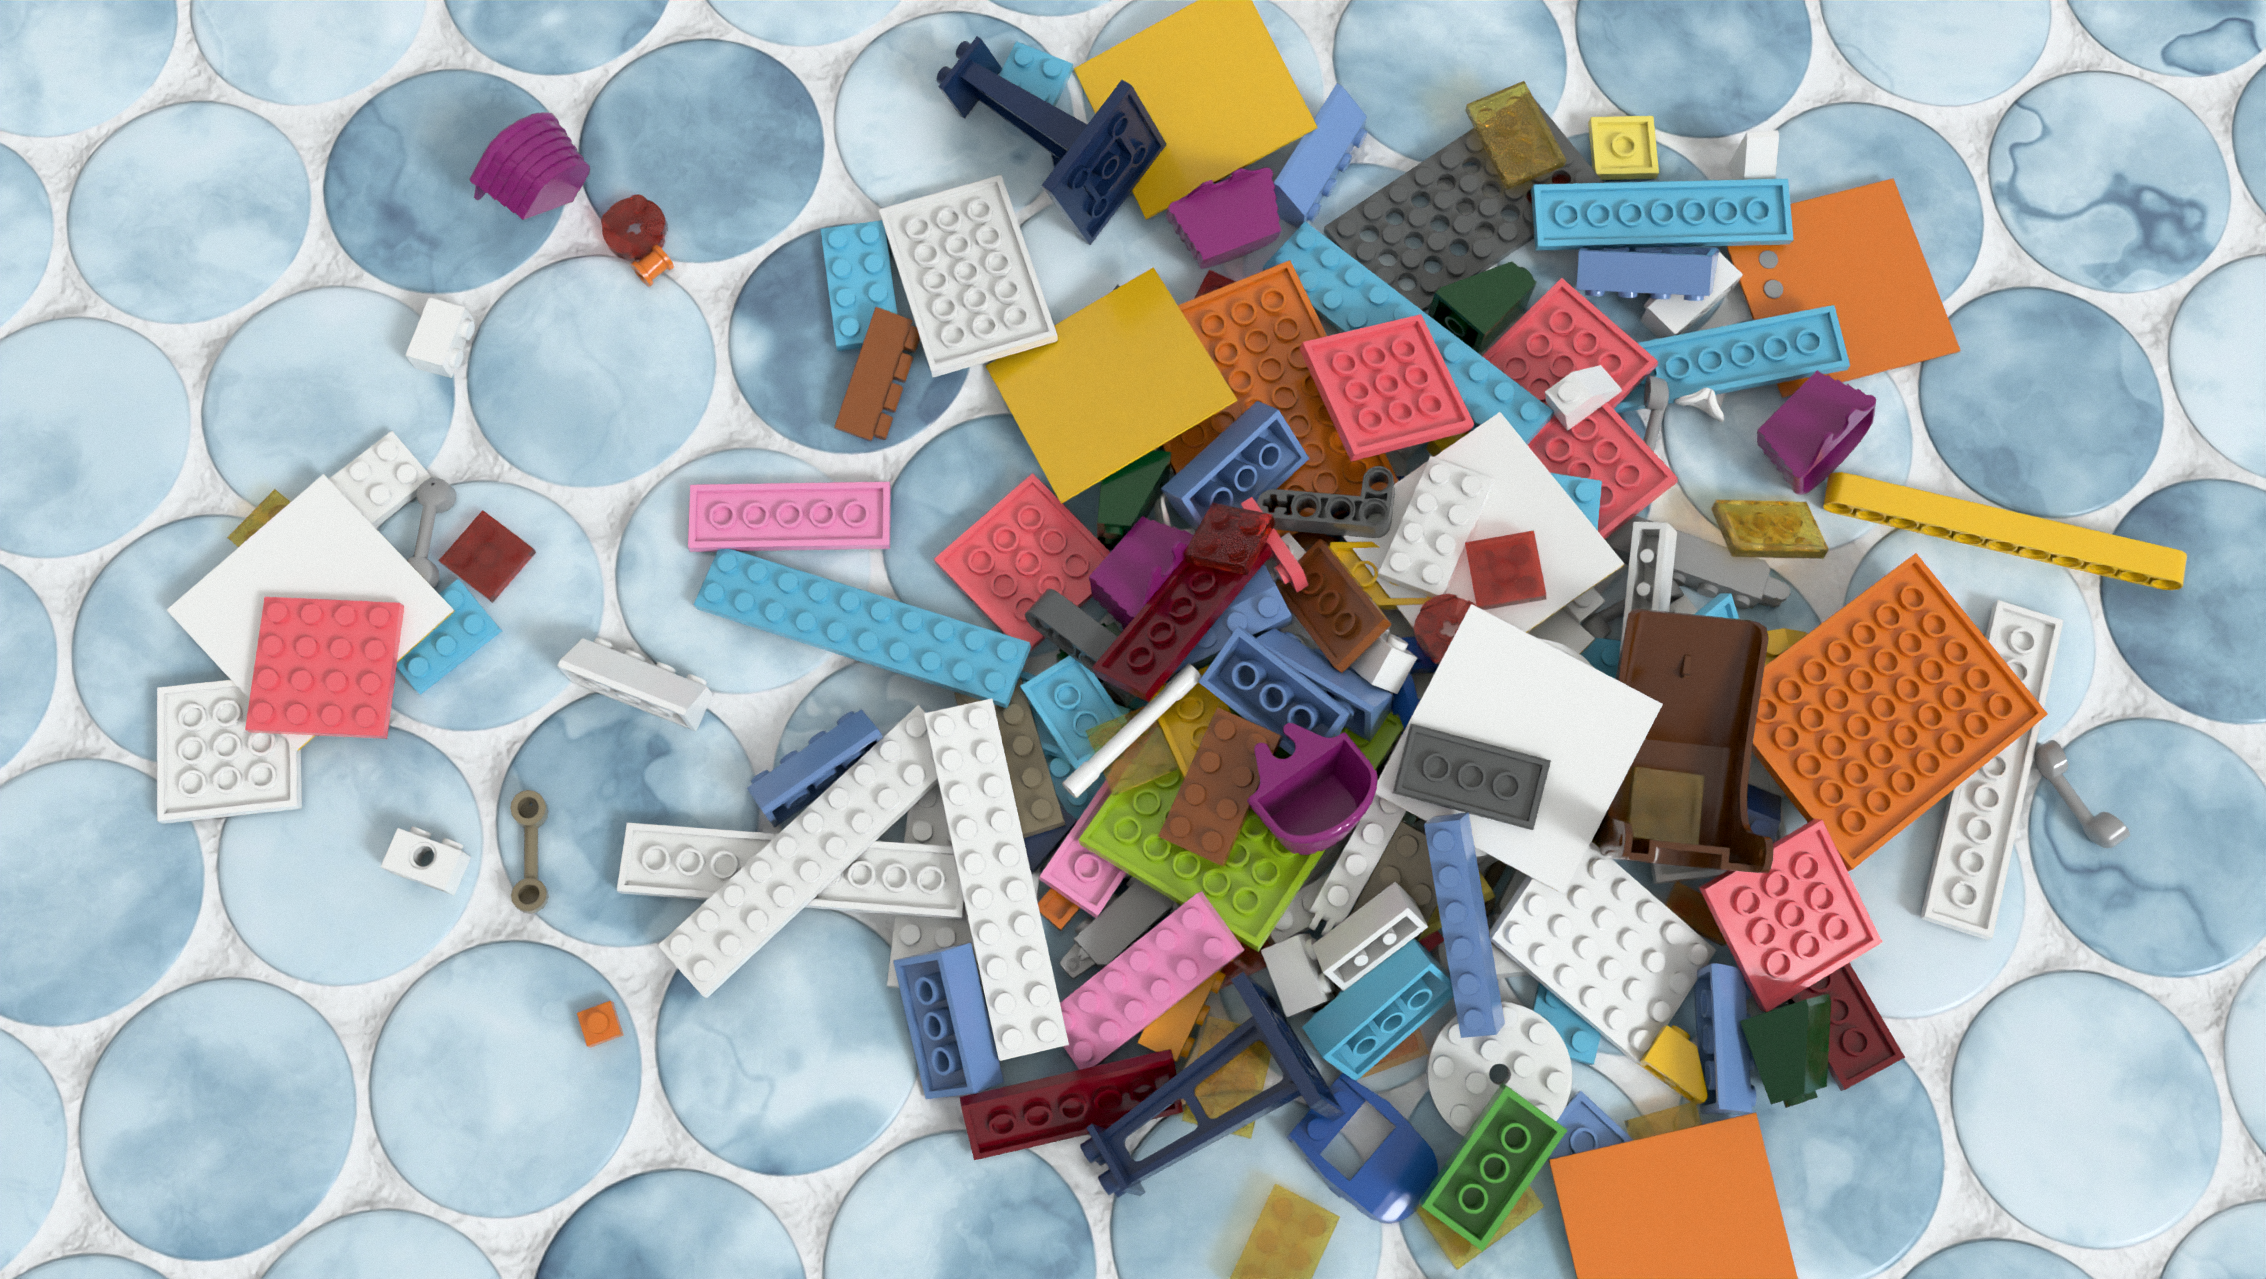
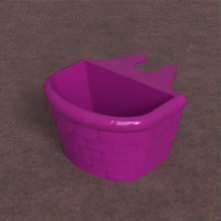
M538 112L519 119L502 130L485 149L469 180L472 184L476 185L474 193L476 200H480L485 193H488L494 200L499 201L512 213H516L522 220L573 202L589 175L590 166L572 144L566 130L559 124L555 115L549 112Z
M1265 167L1254 171L1243 168L1235 170L1228 179L1214 184L1212 180L1206 181L1185 197L1170 203L1166 219L1173 225L1175 233L1179 234L1181 241L1185 242L1188 251H1191L1193 259L1198 261L1201 269L1214 267L1245 256L1273 243L1279 237L1282 230L1279 225L1277 197L1272 181L1273 172L1270 168Z
M1817 370L1757 430V445L1764 451V455L1770 458L1771 462L1777 466V470L1783 474L1784 480L1791 485L1795 494H1807L1822 483L1861 442L1874 422L1876 398L1873 395H1866L1859 389L1855 390L1849 384L1845 385L1838 379L1835 381L1829 375L1825 376Z
M1142 516L1089 576L1093 598L1117 622L1122 624L1121 627L1124 630L1202 537L1198 534L1192 535L1186 530L1181 531L1174 526L1171 528L1165 523L1160 524L1155 520L1150 521Z
M1287 723L1283 728V732L1294 742L1295 752L1289 758L1279 759L1272 755L1267 744L1258 743L1255 745L1254 752L1260 785L1258 790L1248 798L1247 802L1287 850L1294 854L1309 855L1317 851H1323L1341 841L1361 820L1375 796L1378 783L1377 772L1374 770L1371 762L1345 732L1336 737L1326 738L1294 723Z

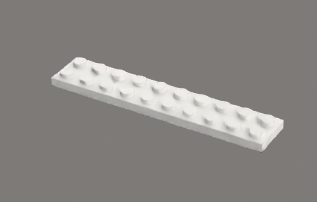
M1997 600L1992 606L1985 638L2044 709L2064 620ZM2041 720L1949 793L1920 919L1986 940L1993 938Z
M993 698L924 713L998 1059L1002 1061L1069 1045Z
M919 705L658 945L703 997L708 998L939 782L924 717L926 712Z
M627 823L617 892L621 894L708 900L778 834ZM875 841L804 908L964 920L965 902L953 847Z

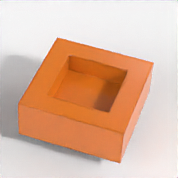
M1052 888L1038 902L1040 914L1060 931L1066 927L1081 909Z
M612 1001L577 1013L586 1045L589 1048L624 1035L614 1002Z

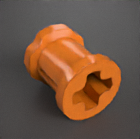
M657 244L652 247V252L639 262L633 261L630 264L636 275L648 287L653 285L652 280L666 269L672 270L674 268L671 259Z

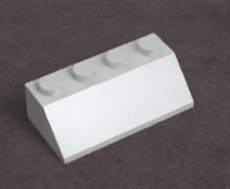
M582 638L560 659L557 665L573 684L693 731H697L713 696L706 686L707 682L691 674H688L687 678L676 675V670L664 663L657 662L656 666L644 662L645 658L630 650H626L625 654L613 650L614 646L599 638H595L594 642Z

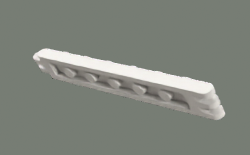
M1375 794L1372 804L1358 822L1309 912L1314 914L1308 926L1310 929L1315 931L1322 918L1327 921L1321 932V935L1324 936L1332 930L1333 926H1338L1347 918L1406 810Z

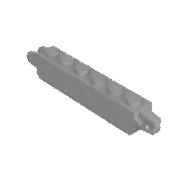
M1635 515L1606 538L1605 541L1623 563L1629 565L1633 522L1653 521ZM1676 530L1677 539L1672 579L1679 586L1686 585L1697 589L1699 594L1714 598L1720 593H1731L1735 607L1741 609H1752L1757 603L1764 606L1769 605L1770 608L1779 607L1791 595L1788 583L1785 584L1781 580L1769 576L1770 567L1765 560Z
M1132 876L1126 883L1129 888L1121 896H1118L1116 893L1113 894L1102 909L1103 912L1097 918L1092 920L1091 917H1088L1075 929V932L1078 934L1074 938L1075 944L1059 962V965L1073 980L1093 966H1096L1097 969H1103L1173 909L1175 902Z

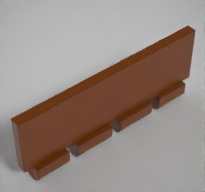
M875 307L834 429L870 442L873 437L886 440L893 417L881 413L882 409L892 413L896 412L903 387L892 383V380L905 383L913 361V357L903 353L902 350L915 353L920 341L917 327L911 325L913 320Z

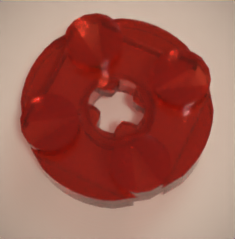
M633 195L630 198L616 202L601 218L604 240L608 248L620 258L625 259L624 257L634 258L635 261L641 260L652 252V247L655 244L660 246L661 249L664 246L665 236L668 231L666 218L658 205L647 200L642 195ZM634 223L642 224L640 226V233L635 234L633 231L627 233L630 225Z
M1442 594L1429 599L1421 607L1414 624L1415 640L1420 650L1434 663L1440 664L1454 637L1440 633L1444 629L1443 623L1449 621L1452 626H1460L1470 605H1475L1470 600L1466 601L1454 594Z

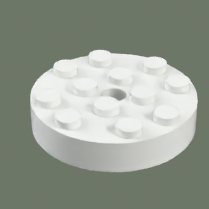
M1501 1001L1505 1024L1497 1035L1461 1038L1457 1013L1450 1017L1437 1032L1427 1057V1085L1433 1103L1441 1116L1462 1136H1465L1502 1082L1555 1121L1563 1113L1572 1087L1571 1060L1566 1045L1559 1033L1538 1013L1519 1004ZM1496 1064H1504L1509 1078H1505L1502 1082L1493 1083L1489 1076L1490 1069Z

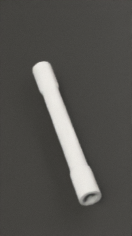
M1188 663L1154 699L1094 756L1081 764L1062 783L1065 789L1077 799L1098 779L1100 773L1168 708L1177 700L1183 698L1198 683L1202 676L1197 669Z

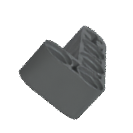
M1374 466L1364 474L1361 496L1270 489L1259 496L1257 504L1275 530L1381 538L1389 532L1392 523L1395 498L1394 479L1391 471L1386 467ZM1377 482H1383L1388 485L1381 491L1371 488ZM1273 506H1278L1275 508L1274 513H1270L1273 510ZM1289 507H1291L1292 515H1288L1290 513ZM1305 508H1313L1314 510H1316L1315 513L1309 517H1303L1299 515V513ZM1338 511H1347L1349 513V516L1343 520L1333 517ZM1372 514H1381L1384 517L1377 523L1367 520Z
M1047 589L1025 613L1027 622L1035 630L1091 672H1093L1092 667L1117 638L1115 634L1053 589ZM1104 681L1103 687L1114 704L1127 708L1135 699V695Z

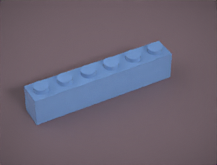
M1469 812L1434 816L1424 824L1460 1036L1461 1038L1497 1035L1504 1026L1505 1020L1491 939L1489 938L1490 933Z

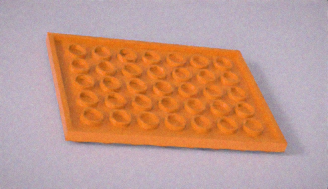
M1290 260L1178 305L1238 401L1161 445L1163 451L1171 452L1170 466L1175 475L1256 401L1279 409L1309 457L1277 489L1361 496L1364 474L1374 466L1386 467L1393 475L1394 484L1398 482L1397 476L1385 453L1350 461L1299 350L1302 342L1326 337L1327 334ZM1377 482L1371 488L1381 491L1388 485L1383 482ZM1273 506V510L1270 513H1274L1275 508L1278 506ZM1289 507L1290 513L1288 515H1292L1291 507ZM1305 508L1299 513V515L1303 517H1309L1313 515L1316 510H1314L1313 508ZM1338 511L1333 515V517L1339 516L1343 513H1346L1347 511ZM1242 521L1234 528L1250 536ZM1276 530L1280 537L1288 532L1290 535L1298 533L1296 531ZM1257 534L1251 536L1260 540Z
M1915 553L1765 665L1752 753L1807 822L1815 818L1823 820L1847 871H1850L2047 716L2048 713L1918 554Z

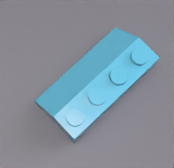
M1413 938L1345 991L1341 990L1335 999L1323 1009L1317 1011L1302 1028L1323 1059L1351 1079L1357 1081L1454 997L1450 974L1425 946Z

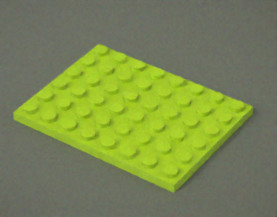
M1229 707L1232 714L1243 718L1240 714H1238L1231 707ZM1390 713L1370 742L1343 727L1341 733L1345 732L1352 739L1377 772L1405 729L1400 718ZM1158 726L1078 839L1079 844L1181 906L1195 894L1203 892L1236 939L1259 952L1325 850L1309 855L1290 852L1278 841L1252 808L1224 867L1158 837L1184 781L1165 737ZM1280 746L1275 754V757L1279 759H1286L1292 756Z

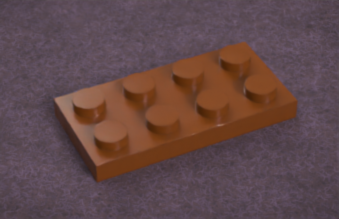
M1320 538L1297 561L1304 571L1309 586L1296 592L1290 582L1284 585L1281 579H1279L1275 584L1287 606L1333 667L1343 673L1392 623L1331 547Z
M1217 707L1158 837L1224 867L1251 809L1247 800L1258 790L1260 785L1254 752L1255 745L1258 743L1267 744L1272 755L1275 756L1283 737Z

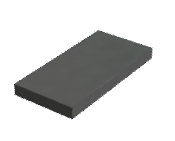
M1410 724L1392 793L1534 830L1551 760Z

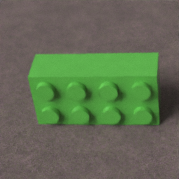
M1502 1082L1419 1200L1421 1207L1483 1252L1563 1138L1567 1129Z

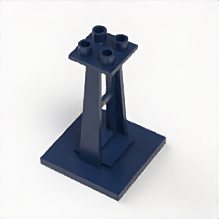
M976 36L972 43L968 41L961 42L956 50V57L959 59L952 69L944 66L937 74L936 81L940 84L938 86L939 89L964 119L976 103L980 101L1060 160L1041 186L1079 238L1091 245L1167 145L1133 86L1121 80L1091 121L1086 124L999 76L1002 67L983 40Z
M1242 972L1231 981L1253 1016L1109 1128L1105 1129L1094 1124L1086 1127L1091 1138L1080 1144V1147L1090 1163L1096 1161L1100 1166L1105 1163L1108 1165L1109 1169L1098 1176L1100 1184L1108 1195L1114 1193L1118 1198L1125 1193L1137 1196L1143 1195L1146 1192L1140 1182L1300 1096L1304 1098L1309 1108L1333 1122L1345 1114L1271 993L1246 973ZM1263 1041L1281 1069L1283 1079L1219 1117L1209 1118L1195 1095L1196 1087L1254 1043ZM1184 1099L1198 1122L1197 1128L1143 1160L1134 1161L1125 1146L1126 1138L1174 1102Z

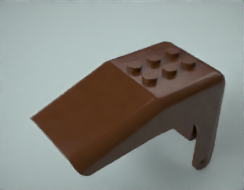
M1633 609L1628 613L1615 679L1663 705L1592 839V842L1599 847L1604 857L1616 860L1713 870L1769 873L1774 853L1772 839L1768 836L1756 834L1751 830L1747 813V788L1753 738L1769 640L1767 628L1761 623L1751 620L1646 609Z

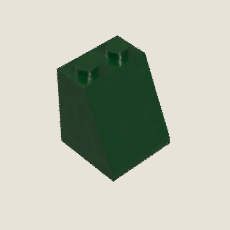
M1511 261L1440 287L1435 292L1428 315L1477 353L1481 354L1525 310L1537 282L1526 268L1519 267Z
M1152 450L1101 480L1097 539L1107 549L1113 550L1142 516L1148 518L1155 506V502L1163 492L1161 488L1169 482L1171 452Z
M1829 994L1805 999L1740 1021L1771 1105L1783 1101L1785 1108L1817 1098L1816 1090L1827 1087L1831 1014Z

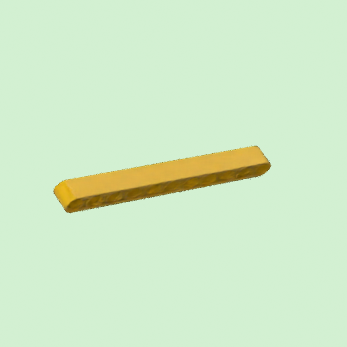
M1835 472L1828 475L1823 508L1831 513L2157 589L2179 590L2184 584L2187 554L2181 550L1854 474Z

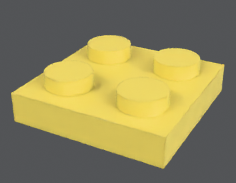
M1653 116L1590 117L1588 128L1592 169L1601 180L1657 178L1659 167Z

